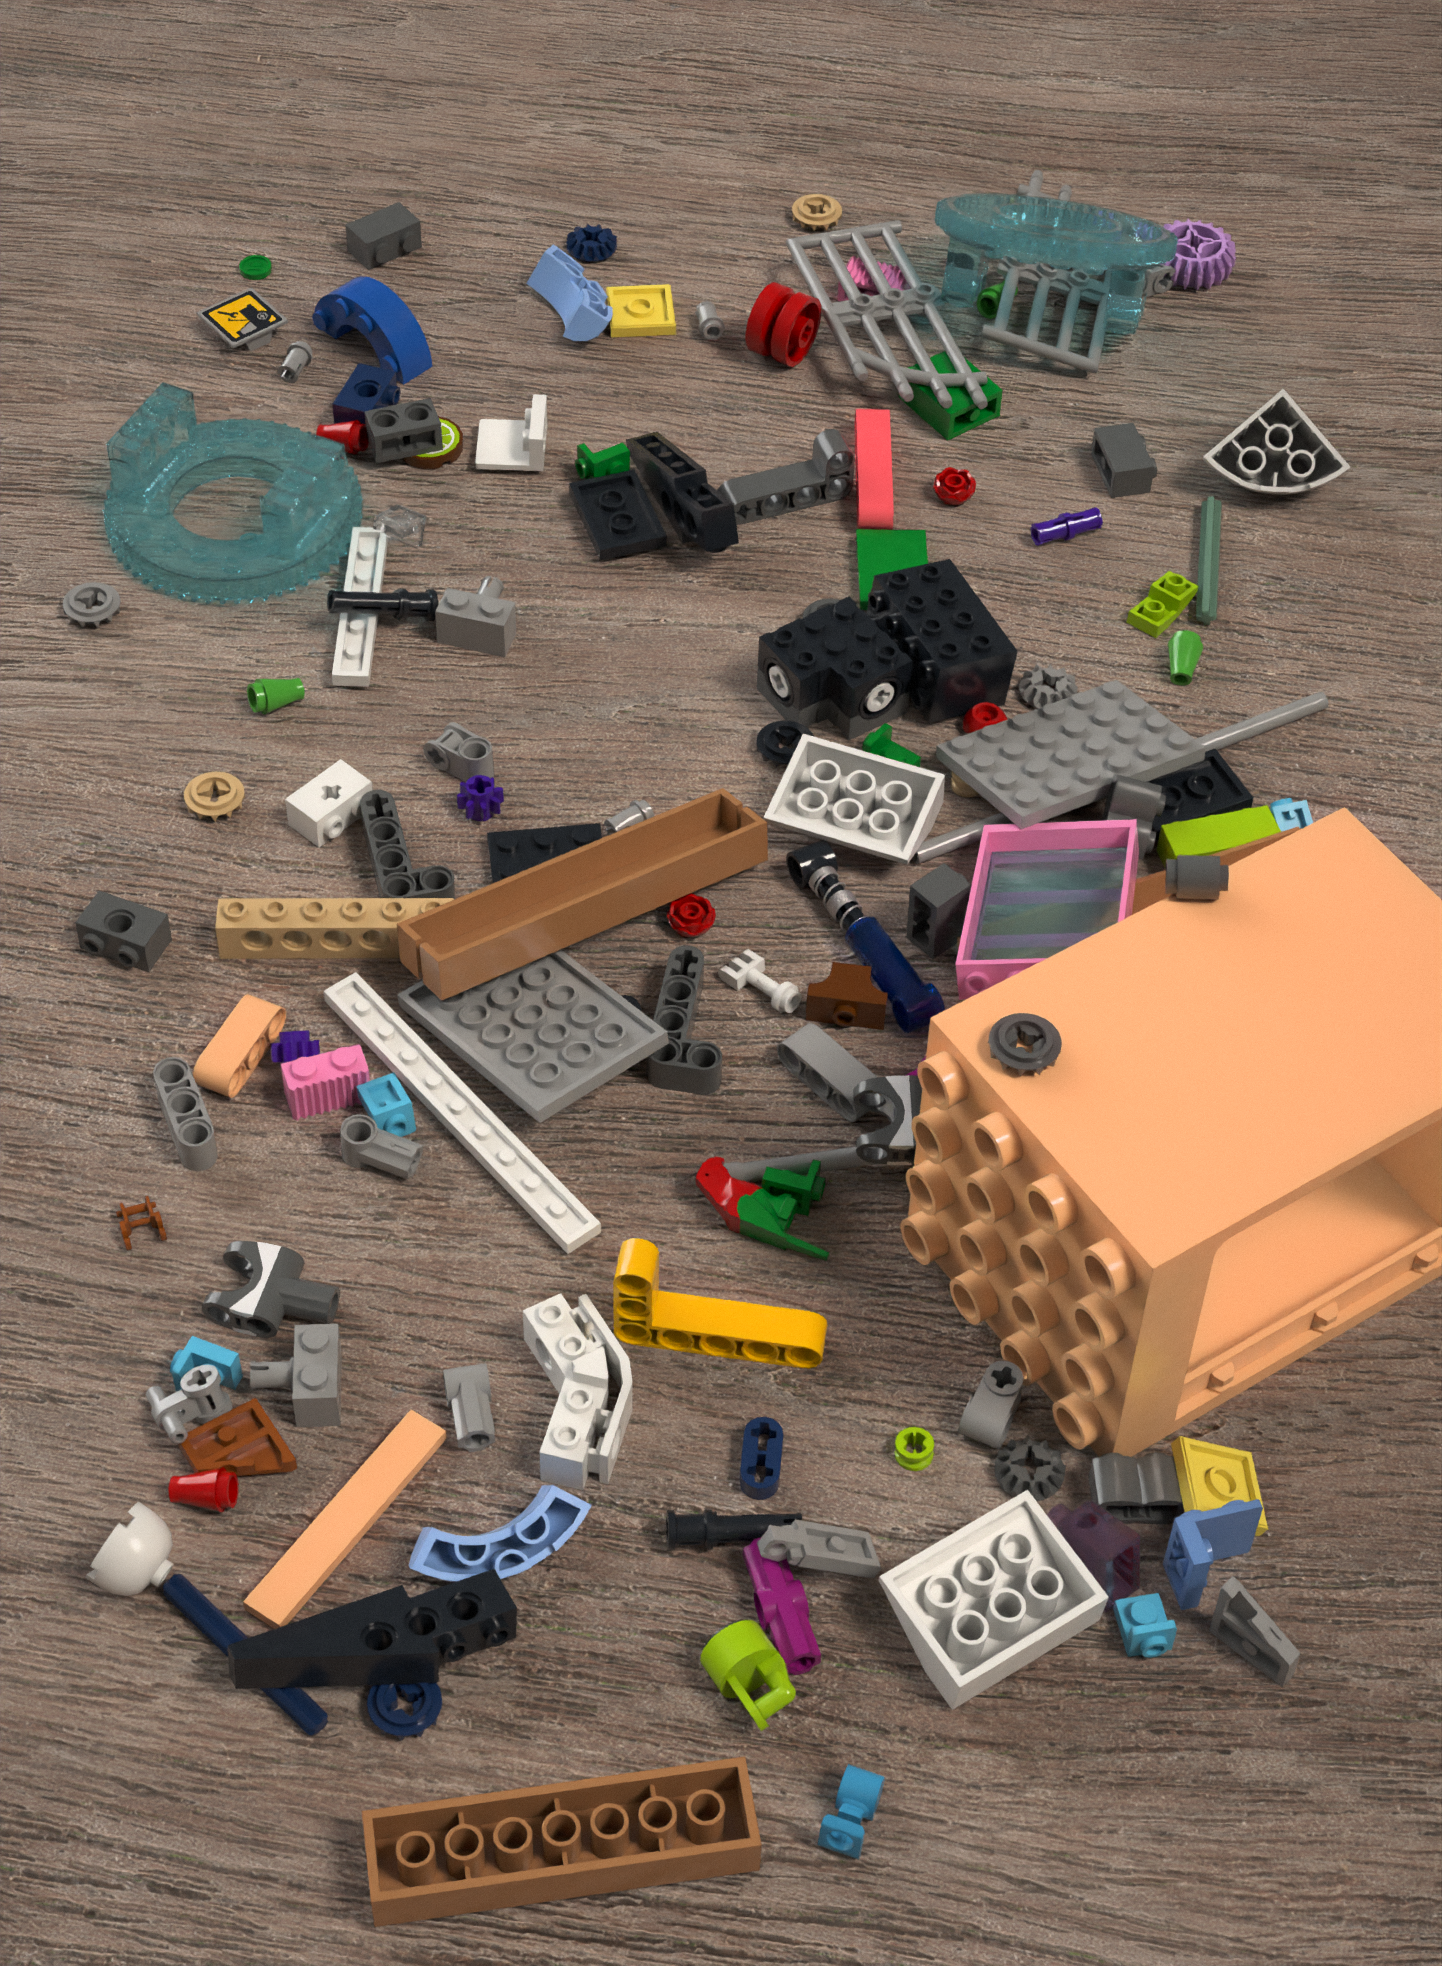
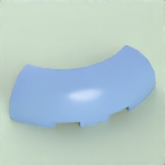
M553 244L544 252L526 284L541 294L559 313L565 325L563 337L573 341H588L598 337L607 327L613 315L612 307L605 304L608 296L598 282L588 281L582 273L585 269L578 262Z
M542 1485L536 1497L520 1515L493 1531L479 1535L461 1536L446 1533L433 1527H423L413 1549L409 1568L426 1576L454 1582L492 1569L496 1570L500 1579L516 1575L532 1568L533 1565L545 1559L552 1552L557 1551L574 1534L592 1505L554 1485Z

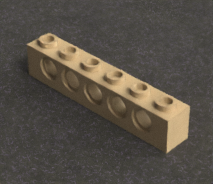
M454 898L218 899L215 930L220 959L400 958L397 923L450 902Z

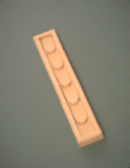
M410 1410L243 1601L244 1610L273 1629L287 1625L447 1439L446 1430L415 1411Z

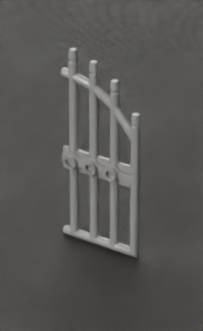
M1035 170L1031 175L1029 186L1020 183L1016 193L1017 196L1025 198L1013 250L1010 252L1003 250L998 264L997 273L1002 274L1005 282L994 326L984 324L980 337L1091 373H1097L1124 241L1121 237H1116L1111 247L1107 244L1096 229L1099 210L1096 205H1091L1088 208L1085 219L1069 207L1072 194L1069 185L1062 186L1058 199L1040 192L1043 173L1040 170ZM1037 204L1054 212L1044 258L1041 262L1029 259L1025 253ZM1065 220L1082 233L1072 272L1060 269L1056 263ZM1092 245L1107 264L1103 282L1091 279L1086 273ZM1020 280L1033 284V287L1036 289L1025 337L1006 331L1017 283ZM1050 290L1062 293L1067 299L1056 347L1037 341ZM1081 300L1098 305L1087 357L1069 351L1079 301Z
M900 220L789 238L785 241L813 297L819 299L821 312L858 380L865 381L868 378L867 367L890 377L901 398L907 402L914 398L913 390L909 385L910 382L930 386L939 404L944 408L952 406V398L946 387H965L974 404L979 409H984L987 406V398L980 385L987 384L986 372L972 373L938 312L940 309H945L941 292L934 285L922 283L895 235L902 232ZM882 236L910 289L901 291L900 289L891 288L865 239ZM852 242L880 295L870 296L860 293L834 244ZM821 246L849 300L834 303L830 301L804 249ZM917 314L919 316H926L957 373L938 374L907 315ZM885 319L896 323L921 371L899 366L876 321ZM855 325L857 327H864L880 358L856 348L845 326Z

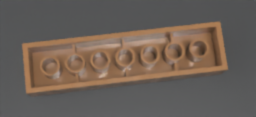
M745 1756L362 1811L374 1927L760 1870L762 1844Z

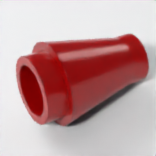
M358 420L329 425L320 424L316 431V440L319 445H326L352 454L366 451L369 444L366 424H361Z
M224 1467L184 1476H172L169 1482V1499L171 1503H183L217 1512H224L226 1508H234L237 1503L239 1493L238 1478L235 1472H227Z

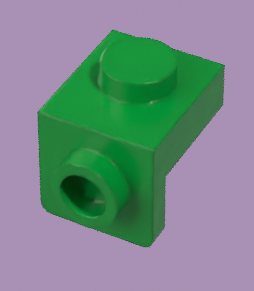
M585 443L577 445L576 471L581 479H591L630 470V450L624 443H620L592 453Z

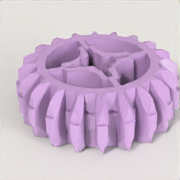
M1188 218L1186 222L1175 220L1173 225L1164 224L1163 229L1157 230L1149 250L1157 252V258L1165 266H1171L1175 269V273L1171 276V280L1174 281L1173 286L1181 285L1184 287V290L1187 287H1194L1198 291L1199 287L1202 286L1210 289L1212 284L1221 285L1222 280L1228 279L1236 259L1235 243L1231 241L1230 234L1223 232V228H1214L1213 223L1204 224L1201 223V220L1191 222Z

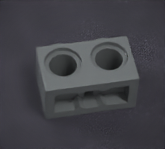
M431 398L364 411L367 439L376 463L443 450L441 422Z

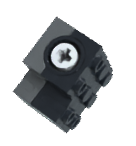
M848 596L839 600L834 605H828L810 613L803 619L799 618L779 627V629L772 633L768 632L759 636L757 690L786 721L798 722L808 728V726L814 723H820L828 719L841 730L843 736L849 741L908 713L913 660L906 653L903 654L899 646L884 631L882 632L877 627V624L863 610H860L856 606V602Z

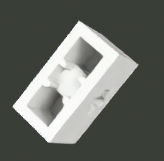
M340 759L285 799L288 825L320 848L329 840L338 837L344 829L356 820L362 818L360 800L364 794L373 790L372 782Z

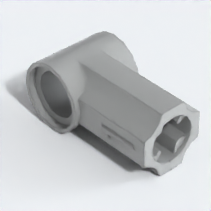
M352 1115L342 1122L340 1128L341 1155L346 1164L356 1168L371 1165L407 1180L414 1176L423 1154V1145L377 1128L375 1121L367 1115Z
M487 1364L444 1369L443 1379L447 1406L452 1408L458 1448L467 1449L469 1452L485 1450L488 1445L495 1443V1429L489 1402H492Z

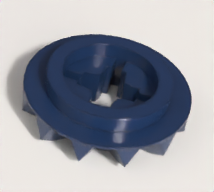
M587 224L584 228L575 227L574 232L567 234L566 248L577 259L599 261L610 257L616 251L617 236L613 235L609 228L602 229L600 224L595 227Z
M437 1682L373 1685L367 1699L370 1721L380 1729L382 1735L386 1733L395 1735L401 1741L405 1736L416 1734L421 1737L424 1730L429 1726H436L438 1715L442 1709V1694ZM397 1692H400L401 1696L405 1697L408 1702L415 1701L412 1704V1716L405 1714L402 1709L395 1710L398 1707Z

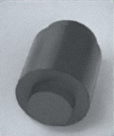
M1178 855L1177 859L1166 860L1165 894H1176V899L1219 900V891H1228L1229 866L1220 865V856Z

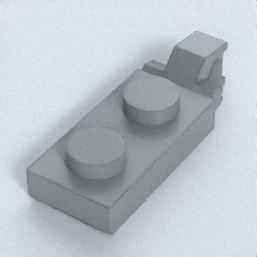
M795 1519L791 1525H783L781 1527L769 1525L768 1530L757 1541L761 1557L777 1562L787 1559L788 1563L793 1566L798 1565L799 1567L873 1579L881 1570L870 1534L866 1531Z

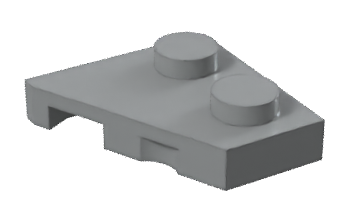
M1232 1576L1221 1587L1209 1632L1283 1688L1294 1675L1301 1653L1244 1586Z

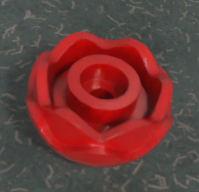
M948 467L936 475L933 489L937 497L948 505H961L967 502L975 493L976 481L968 470Z
M983 702L972 706L965 713L963 730L969 734L983 729L985 726L994 725L1008 719L1000 707L993 703Z
M692 893L674 900L671 903L670 910L667 912V920L671 928L677 934L690 938L705 934L713 926L716 917V911L712 908L710 901L707 898L696 896Z

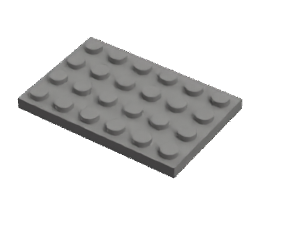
M1118 680L936 745V758L1020 829H1024L1107 797L1114 774L1147 782L1205 760L1206 747Z
M562 950L551 953L445 1000H440L423 983V980L397 994L399 1006L539 1123L669 1044L668 1033L664 1028Z

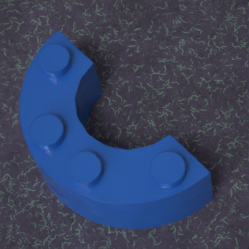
M365 276L353 278L318 301L312 319L314 325L319 330L338 339L350 330L358 329L373 346L379 359L380 368L395 371L397 381L403 385L433 367L428 343L416 318L401 298L378 280Z

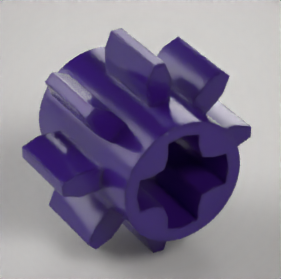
M475 775L469 778L466 783H460L461 793L457 794L458 809H466L467 819L486 821L492 818L494 814L501 813L500 803L504 802L503 788H495L493 777Z
M309 1030L279 1032L280 1043H271L272 1063H285L300 1057L320 1054L319 1040L310 1041Z

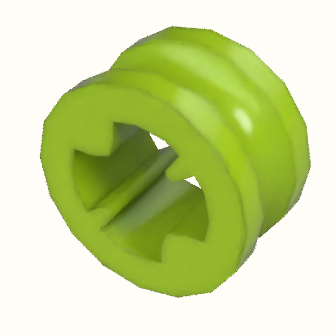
M908 1427L900 1431L896 1436L894 1451L898 1464L910 1471H920L927 1468L934 1456L935 1443L933 1436L927 1430L919 1427ZM912 1443L913 1447H915V1444H920L922 1452L917 1453L916 1449H914L913 1453L906 1451L907 1444Z

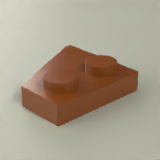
M256 1398L187 1432V1439L183 1443L178 1444L195 1473L224 1467L227 1472H235L237 1476L291 1472L297 1469L296 1458Z

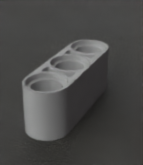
M808 1023L777 1045V1054L782 1064L844 1119L854 1122L871 1110L863 1109L854 1104L853 1089L858 1083L867 1079L877 1078V1076L817 1025Z
M178 1057L165 1058L159 1061L153 1070L159 1105L183 1165L193 1171L206 1170L212 1167L218 1158L212 1122L188 1063Z

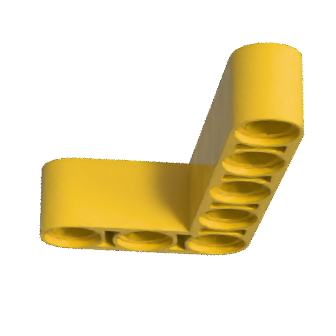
M639 1238L628 1239L620 1247L613 1281L614 1334L620 1341L637 1346L797 1368H814L821 1364L828 1324L827 1320L820 1314L811 1311L659 1291L658 1248L648 1240Z

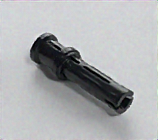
M398 588L393 593L330 590L327 596V608L329 613L388 614L393 615L398 620H406L407 617H424L426 621H434L436 619L435 611L438 607V596L434 589H427L425 593L408 592L406 588Z
M705 1509L703 1514L676 1515L674 1510H667V1551H675L677 1546H704L705 1550H713L714 1547L718 1546V1543L753 1542L754 1539L760 1538L765 1534L769 1525L779 1527L791 1525L795 1519L802 1520V1514L728 1516L717 1515L716 1511Z

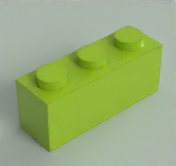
M1268 805L1245 808L1239 811L1161 825L1157 853L1166 870V860L1177 859L1178 855L1209 856L1279 833L1281 830Z

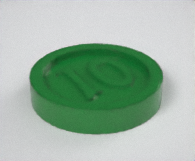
M251 255L241 260L239 269L240 274L244 278L261 280L271 274L272 265L271 261L265 256Z

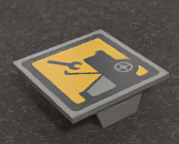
M252 287L196 312L197 316L232 348L245 343L250 351L270 343L273 330L288 323V320Z

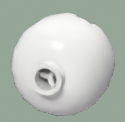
M137 1502L128 1511L133 1516L128 1526L119 1523L112 1531L90 1566L94 1570L86 1575L88 1580L112 1594L124 1596L138 1594L150 1583L159 1587L174 1565L167 1560L173 1546L172 1533L163 1519L140 1502Z

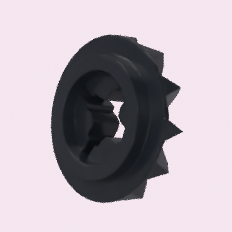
M786 720L772 722L763 727L758 733L756 739L757 752L762 754L763 761H773L776 768L780 764L789 765L802 735L806 734L813 737L814 735L806 726L798 722ZM779 743H782L785 746L779 748ZM792 744L791 749H789L786 746Z

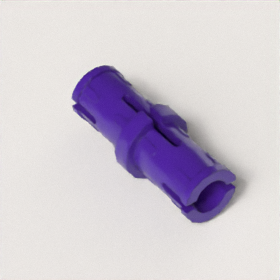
M1096 507L1073 514L1065 512L1059 514L1058 518L1032 524L1030 529L1031 536L1037 546L1062 538L1066 541L1074 539L1077 534L1101 529L1103 520L1099 509Z

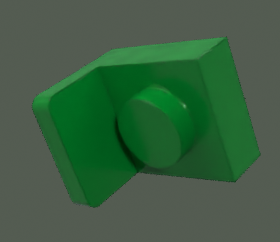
M884 723L876 732H870L863 742L862 750L865 752L920 767V756L891 740L892 726Z
M812 1160L807 1176L796 1174L790 1170L766 1167L762 1178V1188L774 1197L792 1194L793 1199L798 1201L796 1213L809 1216L813 1201H821L826 1185V1178L820 1176L821 1161Z

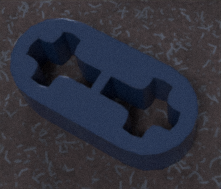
M757 1417L751 1420L744 1430L740 1488L745 1495L756 1500H765L772 1497L777 1492L780 1482L783 1429L777 1421L769 1417ZM760 1434L768 1435L767 1451L758 1450ZM757 1465L765 1466L763 1483L755 1482Z

